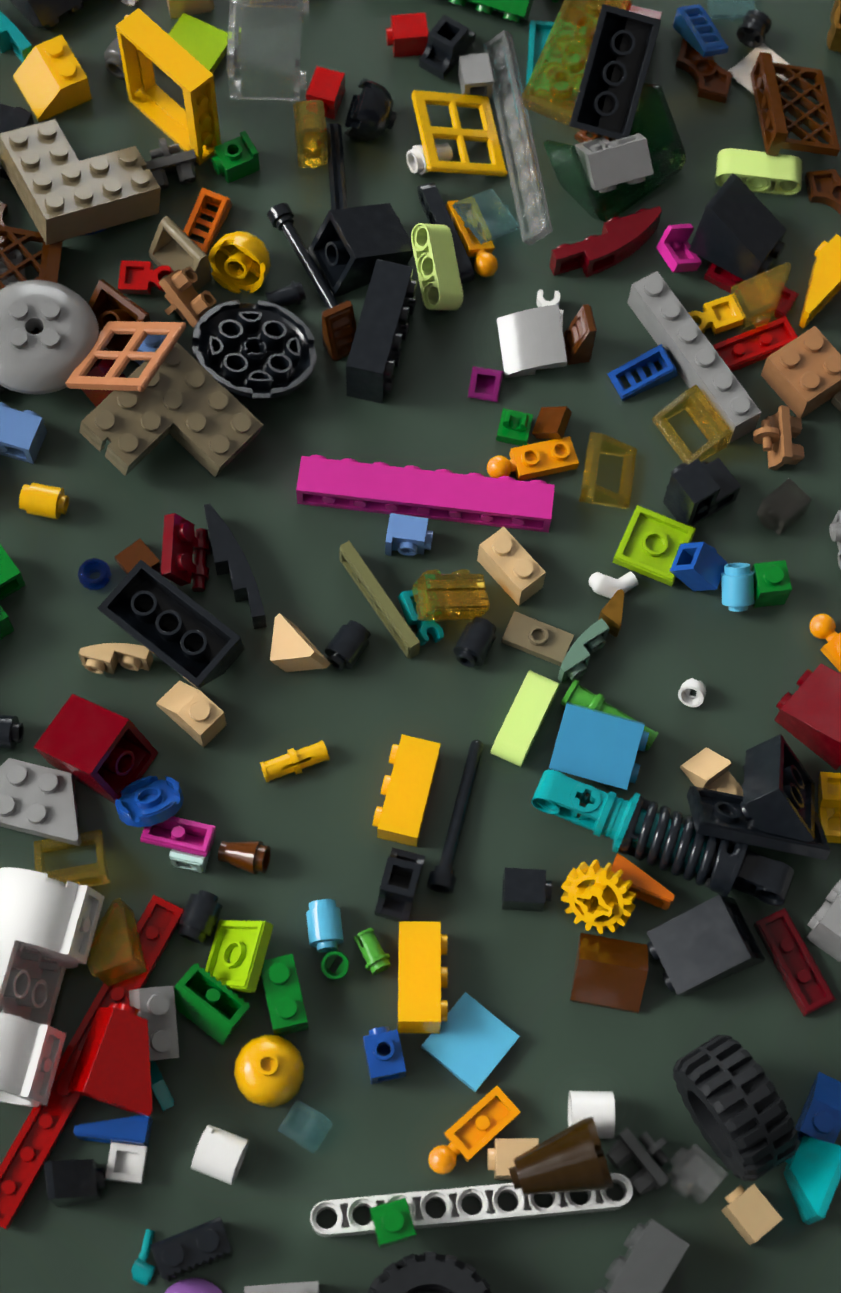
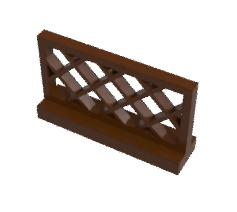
M760 52L750 76L766 155L778 156L781 149L837 156L840 152V146L822 70L774 63L771 53ZM776 74L783 75V76H785L788 80H787V81H784V80H782L780 77H778ZM803 78L814 79L815 84L812 86ZM793 84L797 85V86H798L799 88H801L804 92H803V93L798 92V91H797L796 89H794L791 85H793ZM784 92L789 97H791L792 100L788 101L783 96H781L780 93ZM807 97H813L820 104L815 105L813 102L807 99ZM799 103L801 106L807 109L808 112L805 114L795 105ZM784 113H790L797 120L793 122ZM816 116L818 119L824 122V124L821 126L811 117ZM800 125H806L813 132L809 134L807 131L801 128ZM792 132L802 140L789 139L788 133ZM820 136L829 144L821 143L816 137Z
M0 225V235L7 236L12 244L4 249H0V260L9 269L0 275V289L6 287L2 282L12 275L19 282L26 281L19 271L30 264L39 273V276L33 280H46L57 283L63 241L46 245L39 232ZM29 241L43 243L42 250L34 255H31L23 245ZM18 249L26 260L14 266L6 255ZM35 328L34 331H31V334H39L42 331Z

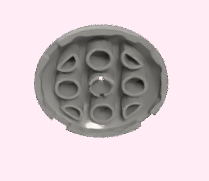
M46 280L20 281L0 289L1 386L15 392L35 395L53 393L67 388L65 382L74 369L92 350L99 336V327L95 314L80 295L64 285ZM35 328H38V330L42 331L39 334H30V332L34 331Z

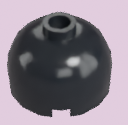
M363 78L358 85L363 90L360 95L353 96L347 113L345 127H350V129L344 133L355 139L370 141L382 136L386 128L392 129L397 112L392 111L393 99L390 92L379 83Z

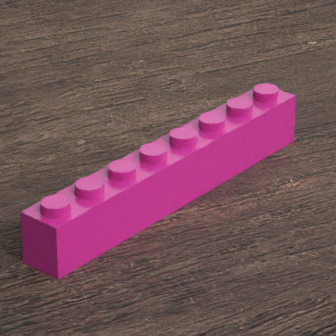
M311 455L309 457L301 456L296 495L297 504L382 514L395 513L435 520L496 527L504 526L505 528L549 533L555 485L547 484L542 480L527 482L518 481L509 476L492 478L484 477L480 473H468L466 475L453 473L446 469L431 471L422 470L412 465L395 467L384 462L369 464L360 463L351 458L334 460L327 459L322 455Z

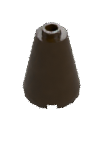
M593 1116L578 1121L514 1158L515 1166L509 1168L515 1190L522 1188L524 1195L600 1191L614 1187Z

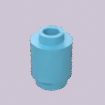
M729 563L724 565V573H721L722 605L728 606L729 611H746L749 605L754 604V572L750 571V564Z
M320 899L310 902L308 904L309 910L306 912L309 945L317 947V952L337 950V945L344 942L340 908L336 907V901L333 899Z

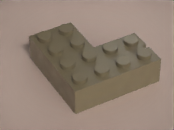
M56 119L0 133V162L46 245L159 214L161 188L150 169H147V164L136 146L79 161Z
M176 342L143 392L114 390L81 421L79 433L99 452L104 449L106 440H109L111 443L107 446L105 457L124 476L133 470L170 434L202 466L216 477L258 436L263 424ZM144 361L127 378H139L150 361Z

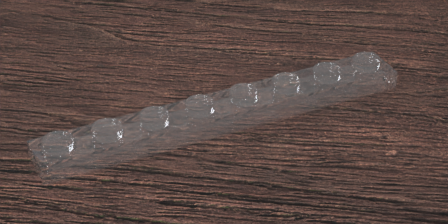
M503 30L485 43L483 48L484 53L489 55L494 80L493 97L522 241L531 246L553 232L513 37L511 33Z

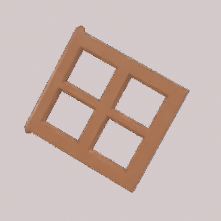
M108 321L99 333L92 350L74 369L65 384L69 389L143 392L186 329V323ZM115 334H134L123 351H104ZM147 335H167L156 352H136ZM97 359L116 360L105 377L86 376ZM130 360L150 361L139 378L120 377Z

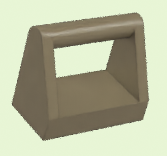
M169 216L162 218L149 248V257L158 267L167 265L173 271L192 267L198 275V281L192 285L197 291L211 281L209 258Z

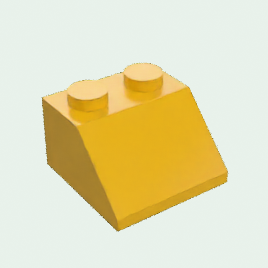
M63 35L36 45L13 75L16 84L38 122L92 100L88 77Z

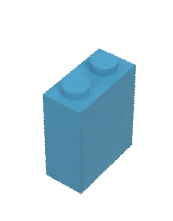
M567 702L549 769L627 790L629 782L636 783L640 764L635 763L638 750H645L649 732L643 731L645 724L642 722Z

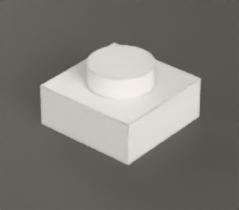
M111 1142L105 1179L108 1181L143 1184L148 1147Z

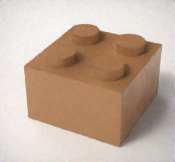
M814 326L768 356L761 376L792 412L802 419L841 391V354Z

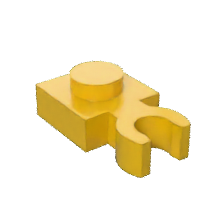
M732 294L704 303L703 312H689L692 319L700 324L698 327L703 333H705L706 329L711 328L714 335L741 326L744 321Z

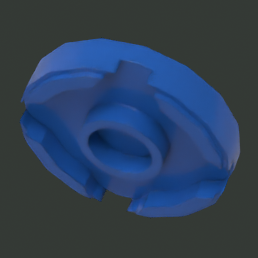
M147 776L127 785L120 792L122 797L115 801L120 820L129 826L147 827L162 823L174 816L182 807L184 801L179 782L165 776L166 780H158L157 776Z

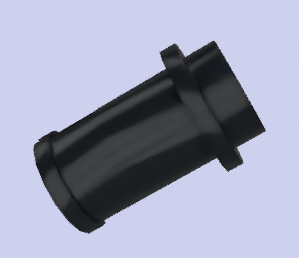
M291 281L289 286L265 293L268 302L281 307L294 303L300 305L301 301L306 300V296L301 282L294 283V281Z

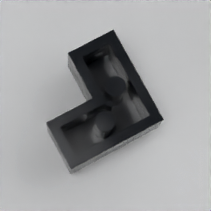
M719 458L710 463L707 461L701 463L699 459H696L690 464L684 462L678 465L671 472L663 503L678 522L692 527L735 501L741 486Z

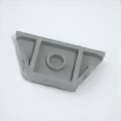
M8 758L0 766V827L80 846L82 841L78 829L77 817L79 816L78 807L75 802L76 790L72 774Z

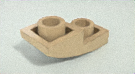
M102 643L82 647L79 651L82 665L85 666V669L95 674H103L104 672L114 674L118 663L128 670L139 671V669L149 671L153 662L151 651L144 646L135 644Z

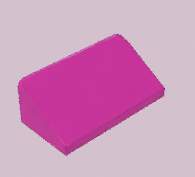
M172 816L162 823L144 827L140 842L207 857L216 838V826Z

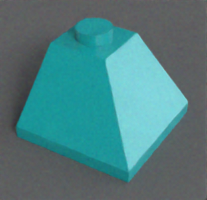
M802 1136L798 1139L799 1146L795 1155L785 1161L787 1164L783 1174L802 1222L811 1225L825 1218L840 1181L841 1146Z

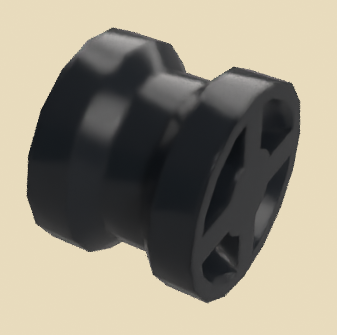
M759 10L748 11L743 18V23L737 30L738 40L751 48L760 47L765 40V34L771 28V19Z

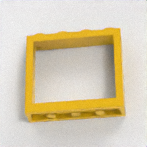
M138 8L130 15L124 16V19L116 25L129 101L170 139L179 144L181 149L184 151L194 149L196 162L201 165L214 155L213 147L221 144L214 75ZM153 63L183 89L185 110L156 85Z

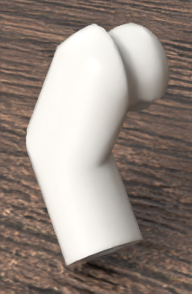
M631 571L618 579L600 572L593 573L589 578V586L592 590L610 599L618 590L621 589L626 593L638 585V580Z

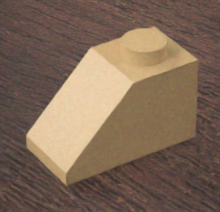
M180 680L156 703L163 712L203 748L227 725L223 710L202 691Z

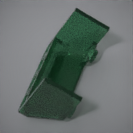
M643 84L637 106L638 110L635 113L629 134L631 136L639 133L647 138L654 174L645 176L646 180L641 183L628 184V182L617 184V188L609 192L600 193L599 190L595 191L591 188L575 146L546 140L543 143L560 185L596 220L607 222L617 217L680 172L685 165L686 153L661 85Z

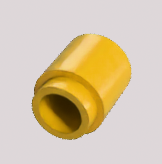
M34 482L31 485L24 484L19 496V508L26 510L27 514L52 519H59L61 514H66L69 505V496L65 495L64 488Z

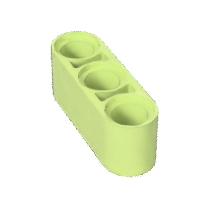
M727 148L719 151L717 154L715 183L722 187L733 173L752 192L794 195L801 190L803 161L793 155L778 154V156L766 155V152Z
M419 223L412 230L411 243L423 303L429 310H458L463 302V289L450 228L442 224Z
M529 670L495 739L491 754L519 767L523 765L555 698L560 683Z

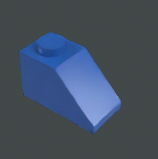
M821 1072L817 1073L795 1126L799 1136L798 1139L802 1136H808L835 1144L841 1129L840 1081Z

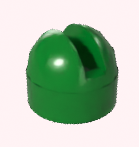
M337 950L327 953L321 961L322 972L330 979L342 978L347 974L350 967L347 955ZM340 956L343 958V961L339 964L336 972L333 973L329 969L337 957Z

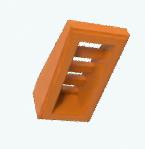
M202 187L183 231L189 237L193 233L205 238L204 243L191 240L205 254H208L228 216L232 203L230 198ZM207 204L219 208L217 213L206 209ZM204 214L214 218V220L210 222L200 217ZM197 224H200L210 229L207 233L195 227Z
M617 853L611 871L614 873L618 870L624 871L621 879L623 881H632L628 891L635 892L636 898L668 910L675 895L631 861Z

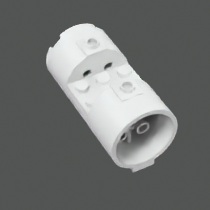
M0 868V1102L38 1107L39 1104L47 1105L66 1038L65 1033L50 1026L66 968H76L78 964H86L105 896L87 885H79L69 880L65 885V883L47 877L48 874L20 868Z

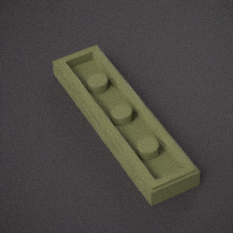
M347 541L340 545V562L405 656L411 659L418 655L420 641L352 543Z

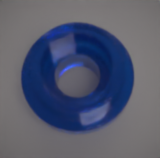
M92 558L86 560L80 566L78 578L85 588L99 590L109 583L111 571L106 562ZM93 572L101 574L97 579L89 578Z

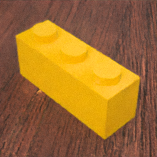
M402 734L399 745H392L389 763L394 764L391 776H384L381 794L386 795L383 807H376L372 826L378 827L377 838L417 847L440 755L441 743Z
M399 921L398 1033L440 1034L441 1022L448 1021V1000H441V988H447L448 967H441V955H447L448 938L447 934H441V922Z

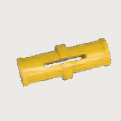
M320 740L315 744L298 750L294 748L288 749L287 754L259 763L264 778L268 783L271 780L293 772L296 775L300 774L302 769L328 761L330 758L324 741Z

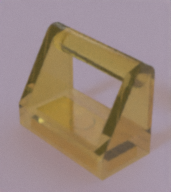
M697 385L683 392L652 418L654 424L682 462L687 464L696 459H699L701 462L727 447L732 431ZM686 410L708 440L705 445L693 454L668 422V419Z
M590 432L579 502L629 508L637 449L605 434ZM600 454L624 457L619 494L596 485Z
M102 829L79 833L82 841L80 846L52 839L34 841L35 871L48 874L47 877L65 883V885L68 880L89 887L110 883ZM96 844L97 863L46 872L43 853Z

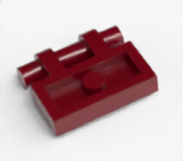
M176 513L164 515L160 575L179 586L191 584V580H193L192 590L194 592H204L205 581L209 579V568L206 567L207 554L210 553L211 542L208 540V530L199 528L194 531L195 524Z

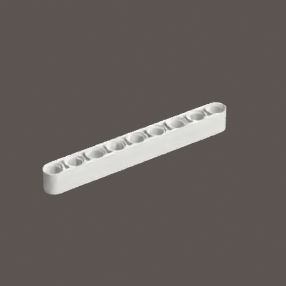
M611 1173L613 1183L619 1184L623 1189L624 1194L621 1201L609 1199L606 1190L587 1191L588 1201L583 1205L574 1203L570 1198V1192L551 1193L553 1201L552 1205L548 1208L537 1206L534 1201V1195H524L522 1188L515 1190L513 1183L334 1199L316 1204L311 1211L310 1220L313 1230L322 1237L375 1233L372 1221L367 1225L357 1224L353 1220L355 1209L360 1206L371 1208L405 1197L414 1229L612 1211L622 1208L630 1201L633 1195V1187L626 1176ZM506 1192L514 1195L517 1201L516 1209L510 1212L502 1210L497 1202L500 1194ZM474 1196L478 1198L481 1203V1211L478 1214L469 1215L464 1212L461 1202L465 1197ZM433 1199L440 1200L446 1209L445 1214L437 1219L428 1216L425 1210L426 1203ZM322 1210H332L337 1215V1222L332 1228L323 1229L317 1224V1216Z

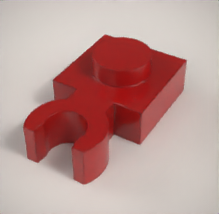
M121 260L118 290L122 294L150 295L151 286H156L159 290L164 291L158 282L161 281L163 276L169 275L174 271L167 265L159 266L153 270L154 265L151 261Z

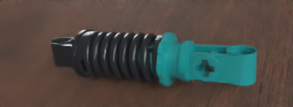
M545 770L531 800L532 805L544 813L558 816L575 825L592 830L593 835L600 837V835L609 837L613 840V852L633 856L638 861H643L648 854L647 863L651 866L656 865L660 858L659 868L661 870L667 871L671 864H673L671 873L679 876L685 868L683 875L685 880L691 881L697 873V885H705L710 890L724 896H728L734 888L756 897L769 905L781 906L785 903L795 874L793 868L789 865L749 851V844L696 834L692 816L688 815L683 819V814L680 811H674L671 814V809L667 806H662L658 810L659 805L657 802H650L644 799L643 796H640V793L636 792L629 801L623 800L621 797L618 798L616 796L617 793L613 791L609 793L604 792L591 785L574 780L559 771ZM580 803L586 804V807L580 806Z

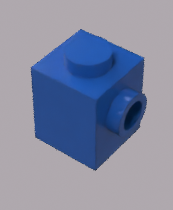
M705 542L684 543L679 546L670 572L692 591L717 590L721 581V573H724V565L727 564V561L717 553L714 547Z
M383 1026L369 1030V1035L363 1036V1045L371 1084L406 1077L398 1029L390 1031L389 1026Z

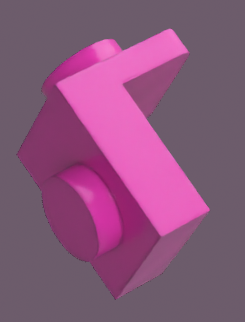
M691 224L669 225L656 247L673 273L697 271L702 263L697 254L689 250L691 245L688 240L694 230Z

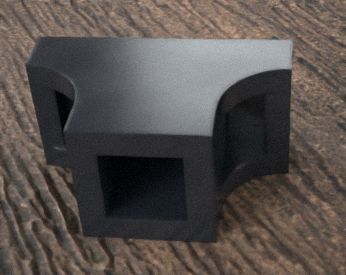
M443 15L428 34L427 46L419 59V67L443 80L457 64L459 56L464 55L474 43L476 33L450 17Z
M392 847L379 889V897L375 909L376 916L395 921H409L425 856Z

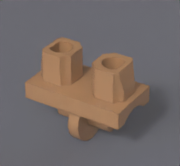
M187 267L183 270L178 269L158 283L166 292L164 296L171 304L165 310L167 315L169 316L176 311L181 319H186L193 328L199 319L214 307L217 301L206 290L201 294L197 293L192 285L198 281V275L192 267Z
M781 405L778 407V412L762 420L761 428L753 432V441L763 444V451H766L768 454V468L772 470H778L784 464L796 465L804 458V447L792 443V438H796L801 433L802 419L791 416L788 406Z

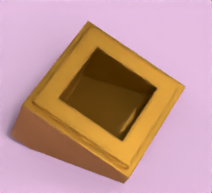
M621 589L604 606L599 616V619L602 618L609 626L608 632L614 637H618L622 623L624 591Z

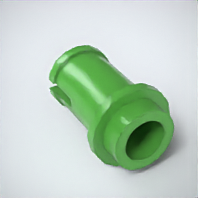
M368 928L359 932L353 939L367 963L365 965L366 970H371L372 974L376 975L391 966L389 962L391 956L389 953L385 954L374 933V929Z

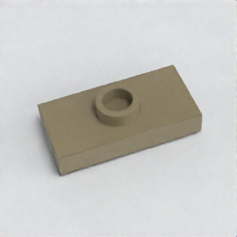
M514 611L501 643L561 667L574 635Z

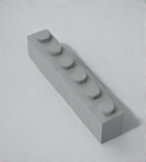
M656 271L633 283L627 304L658 346L660 344L663 345L678 374L730 444L755 430L761 411L659 272Z

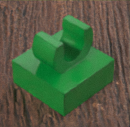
M503 408L496 441L518 446L527 445L534 414Z

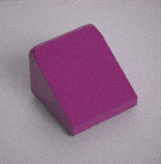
M473 366L468 397L498 402L504 371Z

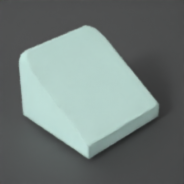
M172 849L169 858L173 867L205 873L210 851L207 857Z

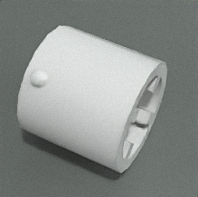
M569 1091L568 1127L584 1118L593 1116L599 1139H613L615 1133V1100L613 1091Z
M209 1124L198 1143L191 1169L232 1185L243 1163L249 1140Z

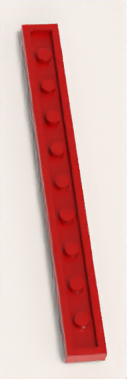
M153 895L58 1063L47 1105L39 1104L38 1107L32 1108L0 1165V1226L8 1230L44 1167V1162L49 1158L83 1095L67 1090L98 1007H109L111 1003H123L130 1006L129 990L141 989L145 986L178 927L184 909Z

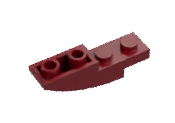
M660 206L651 209L643 208L635 214L625 217H614L604 223L602 235H591L583 241L558 246L551 253L550 269L553 275L556 276L582 268L585 276L589 277L628 258L658 228L662 213Z

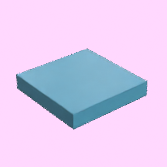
M465 992L448 1012V1021L441 1022L440 1034L431 1033L421 1045V1048L476 1093L520 1036Z

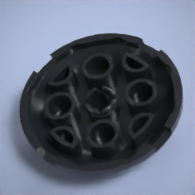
M238 299L221 303L208 310L199 319L193 332L192 351L195 360L219 384L225 387L231 394L239 397L257 400L283 397L300 388L309 379L315 367L317 354L314 347V337L309 328L295 314L270 302L257 300V304L240 303Z

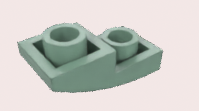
M602 618L585 630L567 652L557 678L560 683L569 678L574 681L581 677L588 670L590 653L598 651L606 644L609 626Z

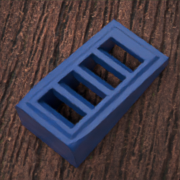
M700 4L679 7L677 9L673 28L702 57L728 52L727 44Z
M662 344L607 373L622 401L678 376L677 369ZM659 361L663 369L658 372L653 364L654 362ZM648 366L652 373L650 377L646 376L642 369L643 367ZM637 371L642 381L636 383L631 372ZM625 375L631 387L626 389L619 377Z
M136 1115L74 1126L73 1134L78 1140L107 1144L116 1142L149 1147L153 1119L151 1116Z

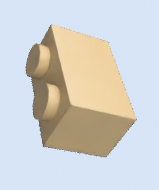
M504 526L479 545L477 561L518 606L543 588L546 572Z

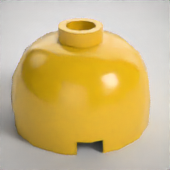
M244 231L225 234L214 244L208 255L209 263L213 269L211 275L214 280L223 288L238 294L241 292L240 289L250 290L249 293L257 291L266 280L271 266L269 251L265 244L257 236Z
M262 1035L251 1039L242 1047L235 1060L234 1077L239 1091L249 1102L259 1106L274 1108L288 1103L298 1094L304 1080L305 1066L300 1051L291 1041L278 1035Z

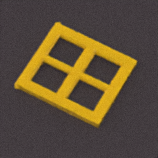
M413 90L411 97L427 163L426 169L429 172L502 177L508 174L488 96ZM427 105L448 106L453 128L431 126ZM457 107L479 109L483 130L462 128ZM434 138L456 140L461 162L439 160ZM465 141L486 142L491 164L470 163Z

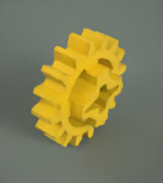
M594 860L590 866L585 861L581 862L577 869L573 868L570 871L567 879L561 886L565 891L561 896V901L569 903L565 912H574L576 917L573 922L577 924L584 921L586 923L585 930L587 931L592 926H596L599 934H603L607 927L613 933L619 925L624 926L636 907L632 902L637 895L635 892L628 891L632 881H623L621 879L623 870H618L616 873L611 871L612 863L608 862L602 868L598 860Z

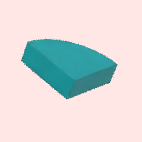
M150 1061L151 1088L164 1111L174 1106L173 1103L175 1101L156 1062Z

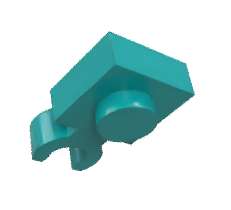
M431 587L401 592L398 596L400 606L409 626L417 625L416 637L420 641V645H425L429 641L427 632L432 634L435 643L439 642L444 637L442 627L435 622L441 614Z

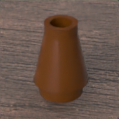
M222 841L218 850L219 861L229 863L255 875L258 872L265 873L270 863L271 848L264 845L262 841Z

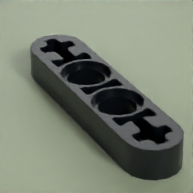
M430 182L418 186V197L429 224H442L450 228L461 284L474 281L471 261L435 183Z

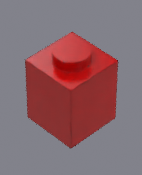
M426 13L391 15V28H386L387 46L393 47L394 57L423 54L427 46L429 34Z
M319 66L316 67L306 92L307 112L313 113L318 117L335 119L345 93V73Z

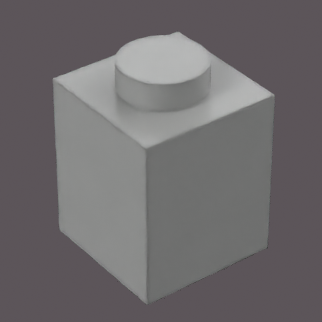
M470 53L459 56L458 77L462 94L488 96L489 100H492L494 80L488 53Z

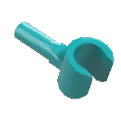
M150 1229L145 1231L141 1252L131 1269L133 1279L145 1286L149 1284L156 1269L155 1266L146 1262L155 1231Z

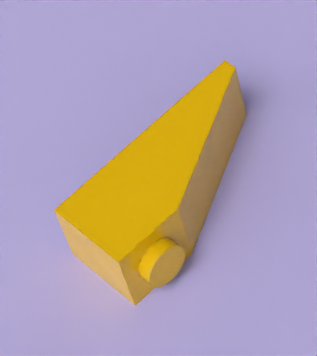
M838 234L829 242L823 241L814 253L816 260L811 271L799 326L803 329L841 290V237Z

